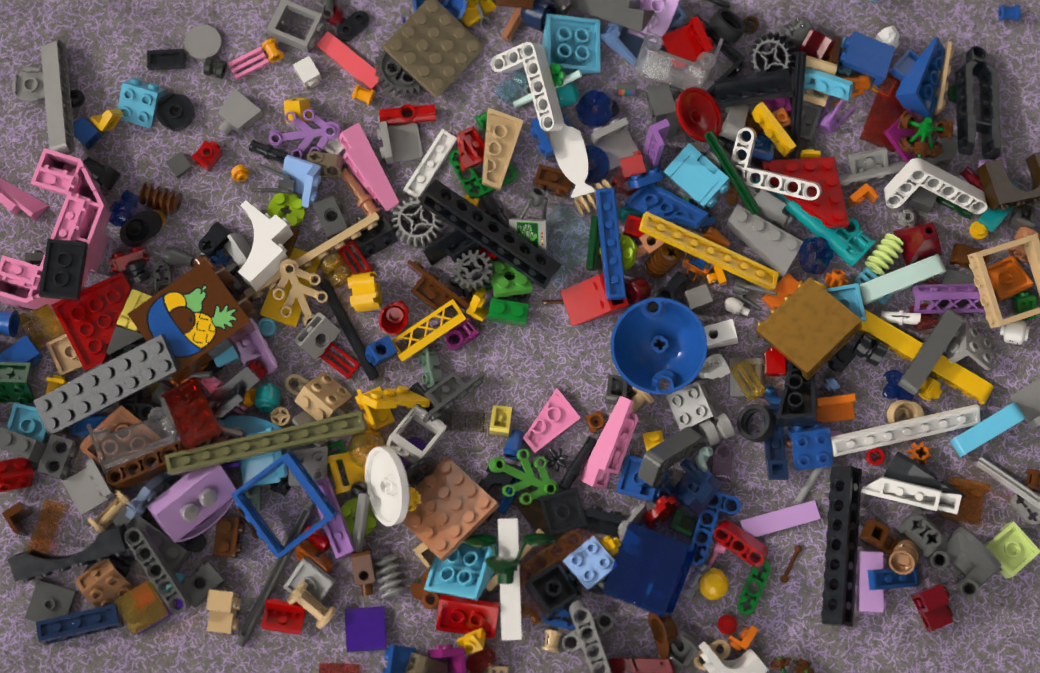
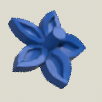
M219 249L217 256H212L210 259L215 263L216 267L221 264L226 267L228 265L226 262L231 257H223V252Z

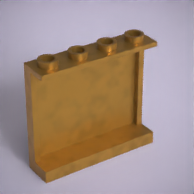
M809 277L798 285L797 290L793 294L787 295L783 303L779 307H775L766 320L759 322L756 327L757 338H764L802 371V376L809 380L862 328V320Z

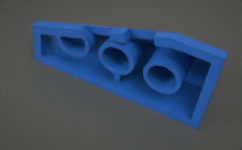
M938 37L931 41L903 78L896 92V97L903 108L911 109L913 112L932 118L938 98L935 97L936 88L940 87L938 73L943 68L945 48Z

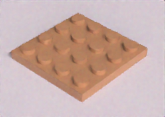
M446 456L436 466L435 471L431 475L426 476L415 487L418 494L421 495V504H417L415 510L407 511L402 523L444 562L499 507V504Z

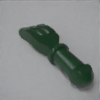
M941 196L936 198L938 204L946 206L950 210L954 209L958 215L971 220L972 212Z

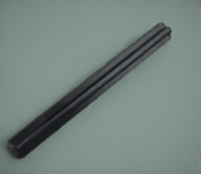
M806 52L796 53L790 138L796 144V147L789 154L788 159H799Z
M328 279L321 281L319 287L322 291L326 292L328 296L327 302L369 381L376 380L379 374L373 364L368 362L365 356L366 349Z

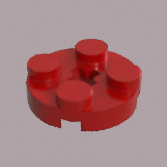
M662 496L656 502L657 506L653 510H648L643 515L646 525L653 529L657 527L655 523L658 521L662 523L666 521L676 511L677 507L675 504L680 502L674 496H669L668 498Z

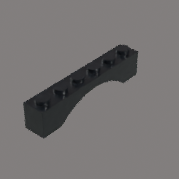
M125 523L106 528L98 534L94 542L87 549L76 554L65 556L50 555L32 549L8 558L14 580L28 582L40 574L41 577H46L53 574L54 570L59 569L60 572L71 569L72 565L77 564L78 567L89 564L90 560L96 559V562L107 559L108 555L114 554L115 557L126 554V550L130 547L125 541V533L127 531Z

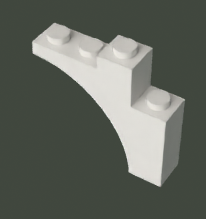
M244 201L240 206L252 221L254 241L250 255L238 273L244 282L257 292L279 270L281 262L289 259L283 244L293 235V232L290 229L291 224L285 218L280 219L277 215L271 218L267 213L263 215L261 209L256 204L251 205L249 202Z

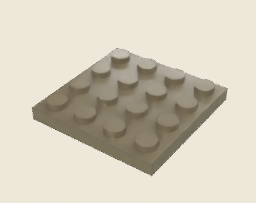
M425 0L382 46L435 99L444 92L485 47L437 0Z

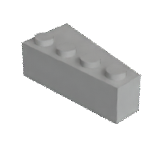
M738 204L726 224V227L770 268L779 272L778 276L781 278L786 274L804 243L761 217L752 215L750 211Z

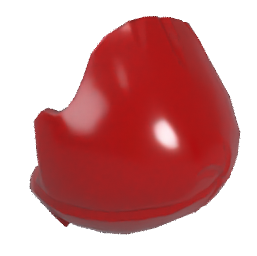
M404 301L392 302L381 310L379 326L385 333L396 335L407 326L409 308L405 305Z

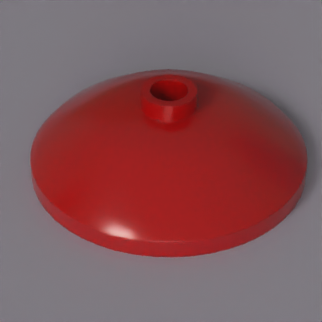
M690 87L680 93L676 102V114L683 130L690 137L701 142H707L704 134L710 130L714 131L715 135L718 136L722 129V114L715 99L708 92L697 87Z

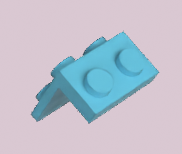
M131 78L122 82L118 108L124 114L120 120L150 128L153 125L157 100L164 97L165 89L160 88V85L155 83H143L139 78Z

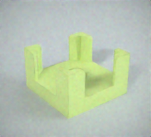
M1014 521L1007 523L1000 529L1001 532L984 544L1001 563L1003 570H1000V573L1006 579L1016 575L1040 553L1037 546Z

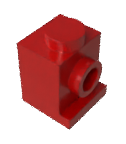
M205 140L191 157L196 164L210 172L223 154L219 150L221 147L214 141L209 143Z

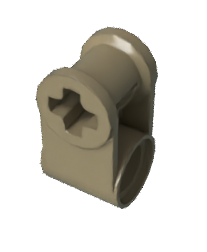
M317 151L307 154L308 162L322 166L321 177L336 179L340 176L344 162L340 155Z

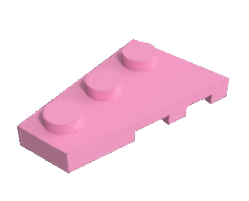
M558 388L555 389L523 437V440L534 454L581 419Z

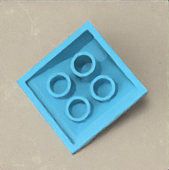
M546 14L542 46L546 53L549 68H551V63L554 62L563 66L562 71H565L566 75L580 70L581 74L600 73V20Z
M463 542L444 562L435 555L424 590L478 600L495 573L485 563L487 557L494 556L493 549L490 546L476 548ZM496 546L497 554L499 556V547Z

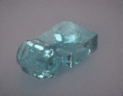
M516 70L511 76L512 81L506 77L493 90L506 105L520 92L517 87L523 88L528 83L527 75L523 71Z

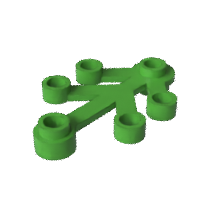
M520 449L516 453L524 472L507 465L502 457H494L489 461V469L493 473L503 471L522 480L513 485H505L502 488L504 496L511 497L515 492L531 485L539 488L531 493H522L519 496V501L523 505H528L532 500L541 496L557 493L559 490L556 481L548 476L545 468L547 462L544 457H537L533 461L534 467L539 471L541 480L535 478L528 459L530 453L527 449ZM522 451L525 452V458L521 457ZM539 459L542 461V466H539L537 463ZM497 461L501 462L500 468L496 466ZM549 485L552 487L551 492L547 490ZM507 487L511 489L510 494L506 492ZM525 495L528 497L527 502H524L523 497Z

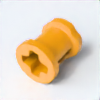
M276 38L266 40L262 44L263 49L266 50L269 56L268 60L270 63L277 62L284 57V53L280 51L277 45Z
M357 84L354 88L352 99L361 100L370 106L376 91L373 89L368 90Z

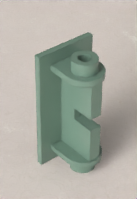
M425 348L420 352L419 364L423 367L422 380L428 390L442 381L443 377L441 369L434 370L435 366H440L438 352L435 349L428 350V348Z

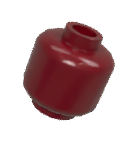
M635 277L625 284L628 303L632 305L646 300L651 294L649 283L641 277Z

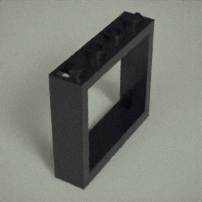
M697 14L696 16H698L699 20L704 22L705 32L712 39L713 44L734 63L718 80L729 79L734 73L736 75L740 73L744 68L745 58L726 40L719 37L710 25ZM663 46L646 62L644 69L661 85L668 83L670 90H674L675 98L677 99L682 91L656 68L669 56L665 46ZM714 84L706 90L712 97H715Z

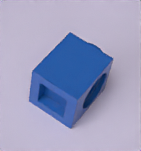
M83 117L73 122L74 137L88 150L102 138L100 133Z
M389 335L369 344L365 350V356L368 362L376 367L392 359L398 351ZM376 349L382 350L384 355L378 354Z

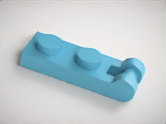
M805 68L804 89L811 88L846 101L851 98L852 81L813 68Z

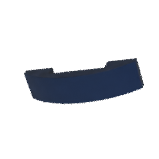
M764 405V407L772 411L776 419L780 405ZM776 421L773 435L764 441L768 480H788L784 427H777Z

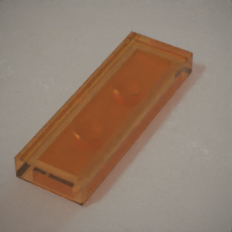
M48 499L45 500L26 551L35 549L45 554L48 553L65 505Z

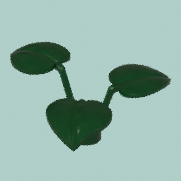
M543 533L523 535L522 540L524 541L520 545L516 558L498 556L494 544L498 543V538L490 534L473 535L465 539L464 543L476 548L490 546L493 549L494 556L485 559L486 565L498 575V583L511 584L514 582V571L517 570L525 545L539 546L553 542L557 543V540Z

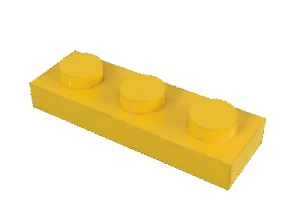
M763 102L759 103L751 113L754 120L763 128L766 136L775 144L776 149L784 157L788 156L794 150L796 144Z

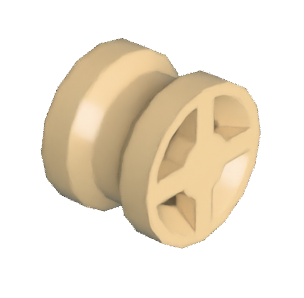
M278 407L272 411L271 421L275 425L286 428L291 423L292 417L286 408Z

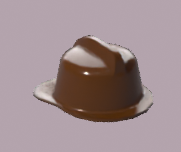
M649 612L648 624L653 633L657 651L660 657L667 658L669 644L677 637L676 624L669 613L657 615L654 612Z

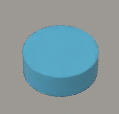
M263 318L258 323L260 333L264 337H271L277 331V324L273 319Z

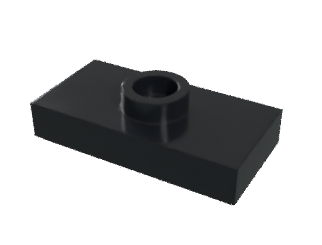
M185 49L147 50V69H186Z

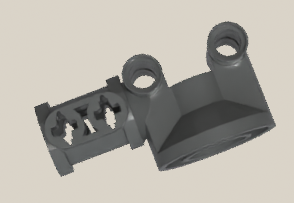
M921 507L916 508L896 530L900 534L904 533L911 541L918 545L922 550L921 554L925 558L927 557L926 561L929 567L944 569L951 563L965 576L956 584L955 589L958 595L967 598L977 596L979 588L1002 566L1001 563L977 538L964 528L959 526L949 536L945 530L941 531L923 514L924 510ZM914 521H918L916 525L918 528L912 529ZM932 535L931 543H927L929 539L927 536ZM936 555H939L941 558V563L938 566L934 563ZM967 583L971 588L968 594L964 592V586Z

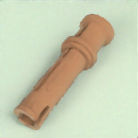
M350 168L343 169L340 176L357 199L358 207L362 208L367 216L374 212L379 216L382 210L376 207L373 197L367 195Z

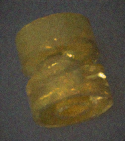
M339 252L330 255L319 265L324 275L329 276L328 280L335 289L346 284L348 277L355 275L348 265H344L345 260Z

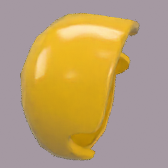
M711 568L710 571L702 574L699 582L701 594L709 600L722 598L726 595L729 588L727 576L721 569Z

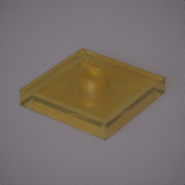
M147 580L114 600L132 635L138 634L169 615L151 580Z

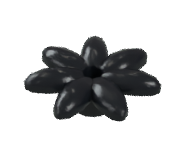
M550 448L551 455L544 456L545 459L550 460L547 467L549 468L554 465L556 472L559 471L560 466L567 468L564 460H567L569 457L562 455V448H559L557 452Z

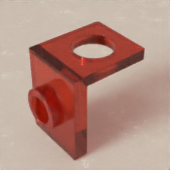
M619 168L618 174H614L612 186H615V193L632 196L638 188H634L631 191H626L623 188L624 182L630 177L624 178L622 176L623 169Z
M928 303L920 304V308H926L928 306ZM914 306L909 307L910 313H914ZM921 314V322H918L917 325L913 324L914 330L916 332L932 329L938 320H932L931 314Z

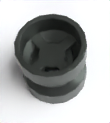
M207 57L203 68L204 75H215L216 78L223 79L227 69V61H216L212 57Z

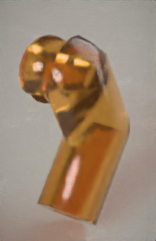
M730 181L726 202L728 205L733 206L738 202L739 193Z
M521 605V617H528L534 626L542 620L531 606Z

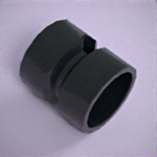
M864 332L853 348L852 353L860 358L865 357L866 362L876 367L883 359L889 346L880 340L876 342L875 337Z

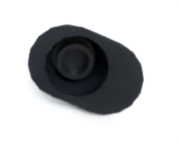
M144 210L136 215H130L123 220L119 237L126 246H138L160 231L163 220L153 210Z

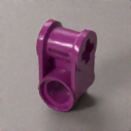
M467 317L446 335V346L449 350L457 351L478 337L482 331L477 329L472 323L471 317ZM456 337L459 339V343L451 344L449 339Z

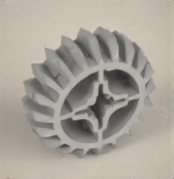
M417 196L416 201H413V198L410 197L409 203L403 200V207L397 205L398 211L393 212V216L396 218L391 219L392 223L395 224L392 226V229L396 231V237L401 236V242L407 239L408 246L413 241L414 247H418V242L425 246V240L428 243H432L431 236L437 239L438 235L436 232H441L439 226L443 225V221L439 220L440 217L419 204V196ZM412 209H417V211L413 214L407 213ZM424 211H427L431 215L433 219L432 223H429L428 220L423 218ZM420 216V224L418 223L414 227V219H419ZM402 220L411 225L410 233L402 227ZM421 229H429L423 234L416 235Z

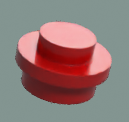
M728 614L721 616L717 622L718 630L725 635L734 633L737 629L736 619Z

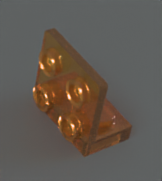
M953 476L947 478L945 482L966 496L960 502L957 514L941 510L940 517L974 525L980 524L984 494L990 492L991 484Z

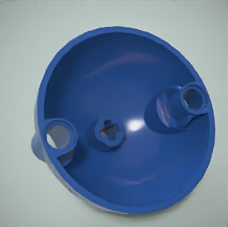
M650 298L632 305L620 316L611 336V356L617 371L631 386L646 393L667 394L684 388L699 374L706 359L707 338L701 321L687 306L672 299ZM651 301L657 302L659 306L658 311L650 312L648 310V303ZM657 339H661V342H665V345L662 346V349H659L658 346L654 345V342H657ZM660 380H669L670 387L662 389L659 385Z

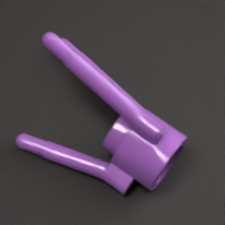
M829 95L818 120V127L827 133H831L832 130L835 132L838 126L855 110L852 107L836 122L837 118L835 115L844 100L841 99L832 114L828 113L825 115L831 95Z

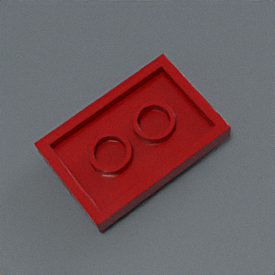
M440 594L436 630L467 634L483 628L486 632L485 637L495 638L499 603Z

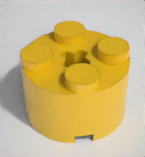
M375 271L355 274L347 278L349 289H352L353 296H350L351 307H354L358 313L382 309L380 305L382 304L380 283H375L374 278H378Z

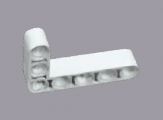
M525 42L493 57L491 67L495 72L511 73L522 67L525 68L541 128L545 131H560L564 126V120L544 47L539 43Z
M750 127L742 128L738 131L731 161L735 168H739L742 171L741 178L746 185L806 200H815L821 195V186L816 182L749 167L757 134ZM744 131L751 133L750 141H744L742 138ZM741 149L747 153L745 160H741L738 157V152ZM753 173H758L761 176L759 183L753 182ZM772 177L779 179L778 187H773L770 184ZM790 182L798 184L796 192H792L789 189ZM809 186H814L817 189L816 196L808 194L807 189Z
M920 158L910 160L884 188L886 205L890 208L901 206L919 186L974 214H982L988 207L985 193L982 190Z

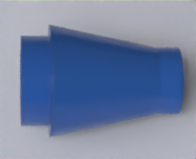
M512 430L503 448L504 457L518 460L516 453L522 449V437L524 434L522 431Z

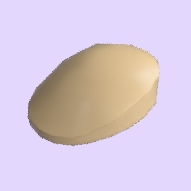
M897 400L890 405L887 411V419L890 424L924 416L921 406L909 400ZM904 413V418L899 420V417Z

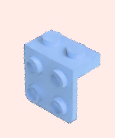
M287 155L284 159L282 173L291 175L290 179L295 180L294 192L303 195L301 206L309 208L312 202H316L318 198L322 166Z
M594 536L586 540L577 550L570 553L563 560L569 572L573 573L586 589H591L617 567L616 561Z

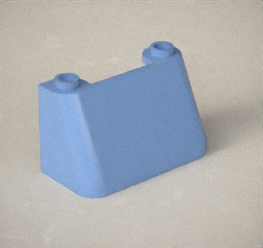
M679 5L669 29H676L684 22L683 19L686 13ZM609 22L600 32V39L635 68L643 67L648 61L647 52L655 43L628 33L629 28Z

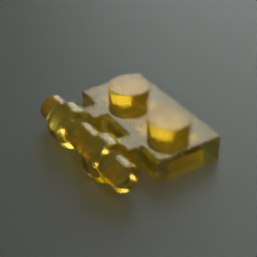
M48 304L36 310L30 309L33 314L31 318H28L26 313L18 316L21 320V326L27 330L30 335L29 338L38 349L44 346L41 339L45 336L51 341L65 334L57 315ZM37 322L42 329L39 332H36L33 324Z

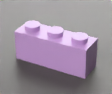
M857 552L856 612L883 613L884 609H886L887 601L886 597H883V589H869L867 571L886 569V558L883 557V552Z

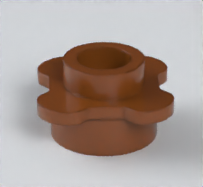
M601 411L585 416V422L588 423L591 433H595L598 429H604L606 425Z

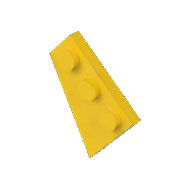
M398 386L393 389L386 388L384 391H372L362 396V403L375 409L397 408V405L406 406L407 408H414L415 404H420L422 407H429L430 405L429 399L410 391L406 386Z

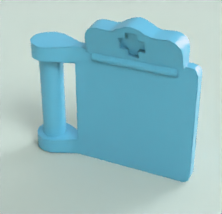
M274 427L267 428L266 431L254 432L246 435L251 436L255 434L273 431L275 429ZM285 450L242 459L241 473L243 485L283 456ZM286 463L255 486L280 482V478L288 475Z

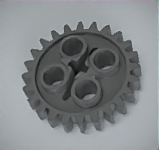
M385 50L379 51L380 57H376L377 63L374 69L377 70L375 76H380L378 83L384 82L383 89L389 87L388 93L394 90L395 96H398L400 92L403 98H405L406 93H409L410 97H412L414 91L419 95L420 89L426 90L405 69L401 74L403 67ZM393 68L396 72L391 73L388 69ZM404 78H410L412 81L406 82Z

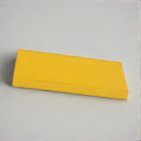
M293 248L290 259L296 260L308 252ZM319 258L312 261L313 265L304 271L317 273L321 260ZM297 276L300 284L312 287L309 280ZM315 276L311 278L312 282H314ZM288 280L283 290L285 295L281 300H276L272 295L274 289H269L260 316L297 328L302 314L297 297L291 307L292 314L287 318L280 314V308L284 305L292 287L290 280ZM281 291L275 292L276 297H280L282 295ZM284 308V309L282 310V313H283V314H288V313H289V309H288V308Z

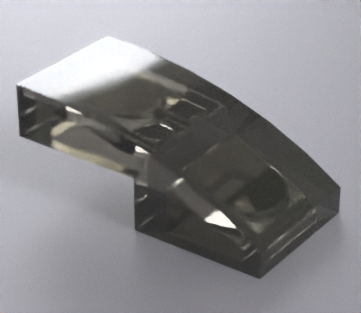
M445 410L443 413V423L447 426L445 431L484 432L485 413Z

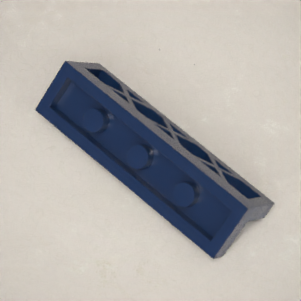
M117 604L36 622L38 642L44 645L124 627L123 621L119 619Z

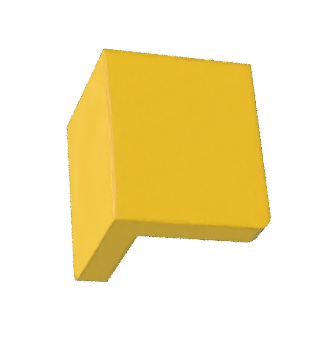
M292 98L284 101L285 114L289 111H294L297 117L304 122H308V120L304 119L303 112L311 109L310 98ZM307 111V117L311 118V112ZM293 114L288 115L289 120L294 119Z

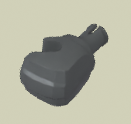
M680 630L678 634L683 642L682 647L678 648L674 641L671 642L672 651L669 650L667 658H671L674 670L677 667L684 668L700 650L697 639L685 630Z

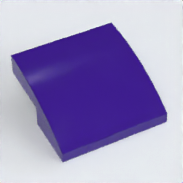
M384 606L345 609L347 652L385 650L387 648Z

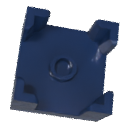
M685 458L680 464L686 472L676 487L667 482L662 489L669 496H674L680 502L679 504L700 516L723 484L711 472L707 470L703 472L692 461Z

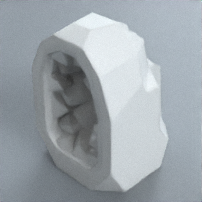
M895 26L886 27L877 34L876 40L893 46L896 49L899 45V32Z
M713 354L705 359L698 376L702 379L722 378L730 373V369L721 354Z

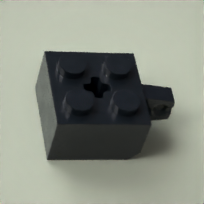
M559 562L528 580L525 585V589L546 620H549L581 597V593L576 588L578 586V579L569 570L565 572ZM550 588L552 590L557 589L556 593L549 592Z

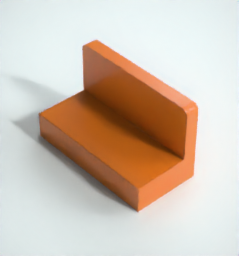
M787 273L773 290L777 292V295L766 294L761 300L773 310L783 303L787 295L793 294L803 280L798 282L790 273Z
M855 394L816 398L817 422L829 423L855 419L853 403L856 402Z

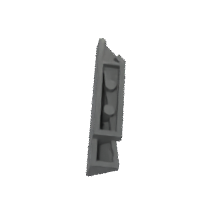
M572 0V8L638 32L644 30L655 10L640 9L639 0Z

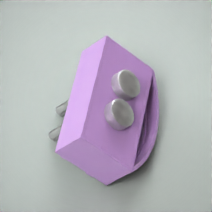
M221 465L193 470L188 474H177L181 479L173 486L164 482L165 492L146 506L165 534L175 543L192 539L211 528L233 504L234 499L231 494L236 491V488Z

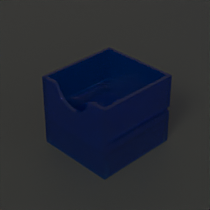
M629 521L602 593L661 617L672 616L698 547Z

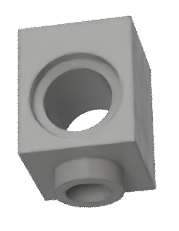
M706 284L687 290L683 294L686 305L692 312L710 306L713 302L712 299H714L711 288L708 289Z

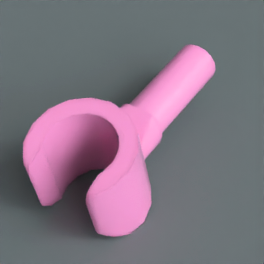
M716 542L707 565L711 567L718 553L724 554L726 548Z

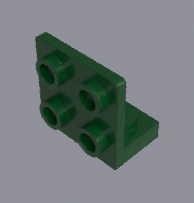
M0 362V403H34L35 397L29 385L32 371L31 363Z

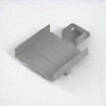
M760 189L754 198L760 207V212L755 215L771 224L775 220L782 227H787L793 219L782 211L787 203L773 192Z

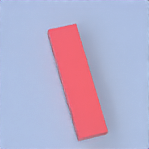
M329 31L316 43L320 50L369 90H374L379 84L378 78L380 76H375L377 70Z

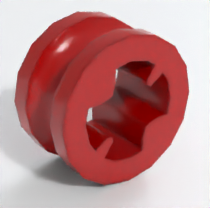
M873 448L866 453V461L871 466H878L884 461V453L878 448ZM878 453L877 457H880V460L873 462L871 460L873 457L870 458V455Z

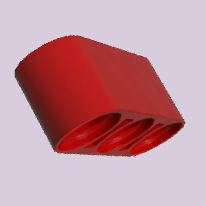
M722 521L713 532L715 541L754 567L760 566L768 556L767 546L731 521ZM738 541H741L744 546L740 545ZM754 552L759 553L761 557L756 556Z

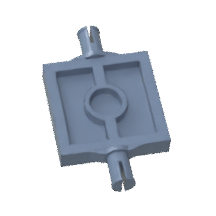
M160 473L148 482L138 496L127 504L126 508L128 511L125 516L130 520L137 515L141 516L148 509L146 506L155 500V495H159L165 488L164 482L167 476Z

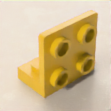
M380 386L363 394L360 389L356 390L358 395L355 398L360 409H365L366 411L363 417L368 428L373 427V430L376 431L395 422L390 409H375L362 403V396L364 394H369L372 391H382Z

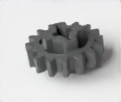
M470 250L467 256L463 253L462 260L456 259L459 264L453 265V268L456 270L453 272L456 278L455 281L457 284H460L462 289L467 288L469 292H471L472 288L478 291L479 286L486 288L484 283H491L489 277L494 276V273L491 271L495 269L494 265L491 264L493 261L485 252L481 254L479 250H476L475 254Z

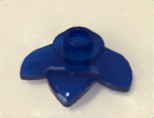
M890 370L883 375L884 379L888 382L883 389L882 396L884 398L913 400L914 395L897 385L904 373Z

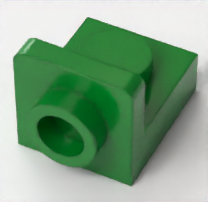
M1024 290L1010 296L1015 301V315L1036 308V296L1030 294L1029 291ZM1036 315L1021 320L1036 319Z

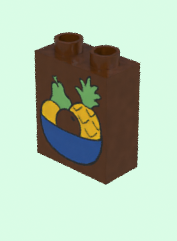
M204 260L127 314L146 341L165 334L180 368V371L171 375L178 383L184 381L194 372L256 330L250 318L258 314L245 295H242L237 300L233 298L228 288L235 284V281L222 264L213 270L209 263Z

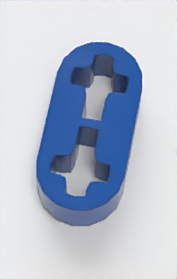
M562 610L556 614L560 616L559 620L552 619V621H548L542 614L543 621L548 625L568 630L575 628L573 623L571 626H567V622L561 620L562 617H569L570 611Z

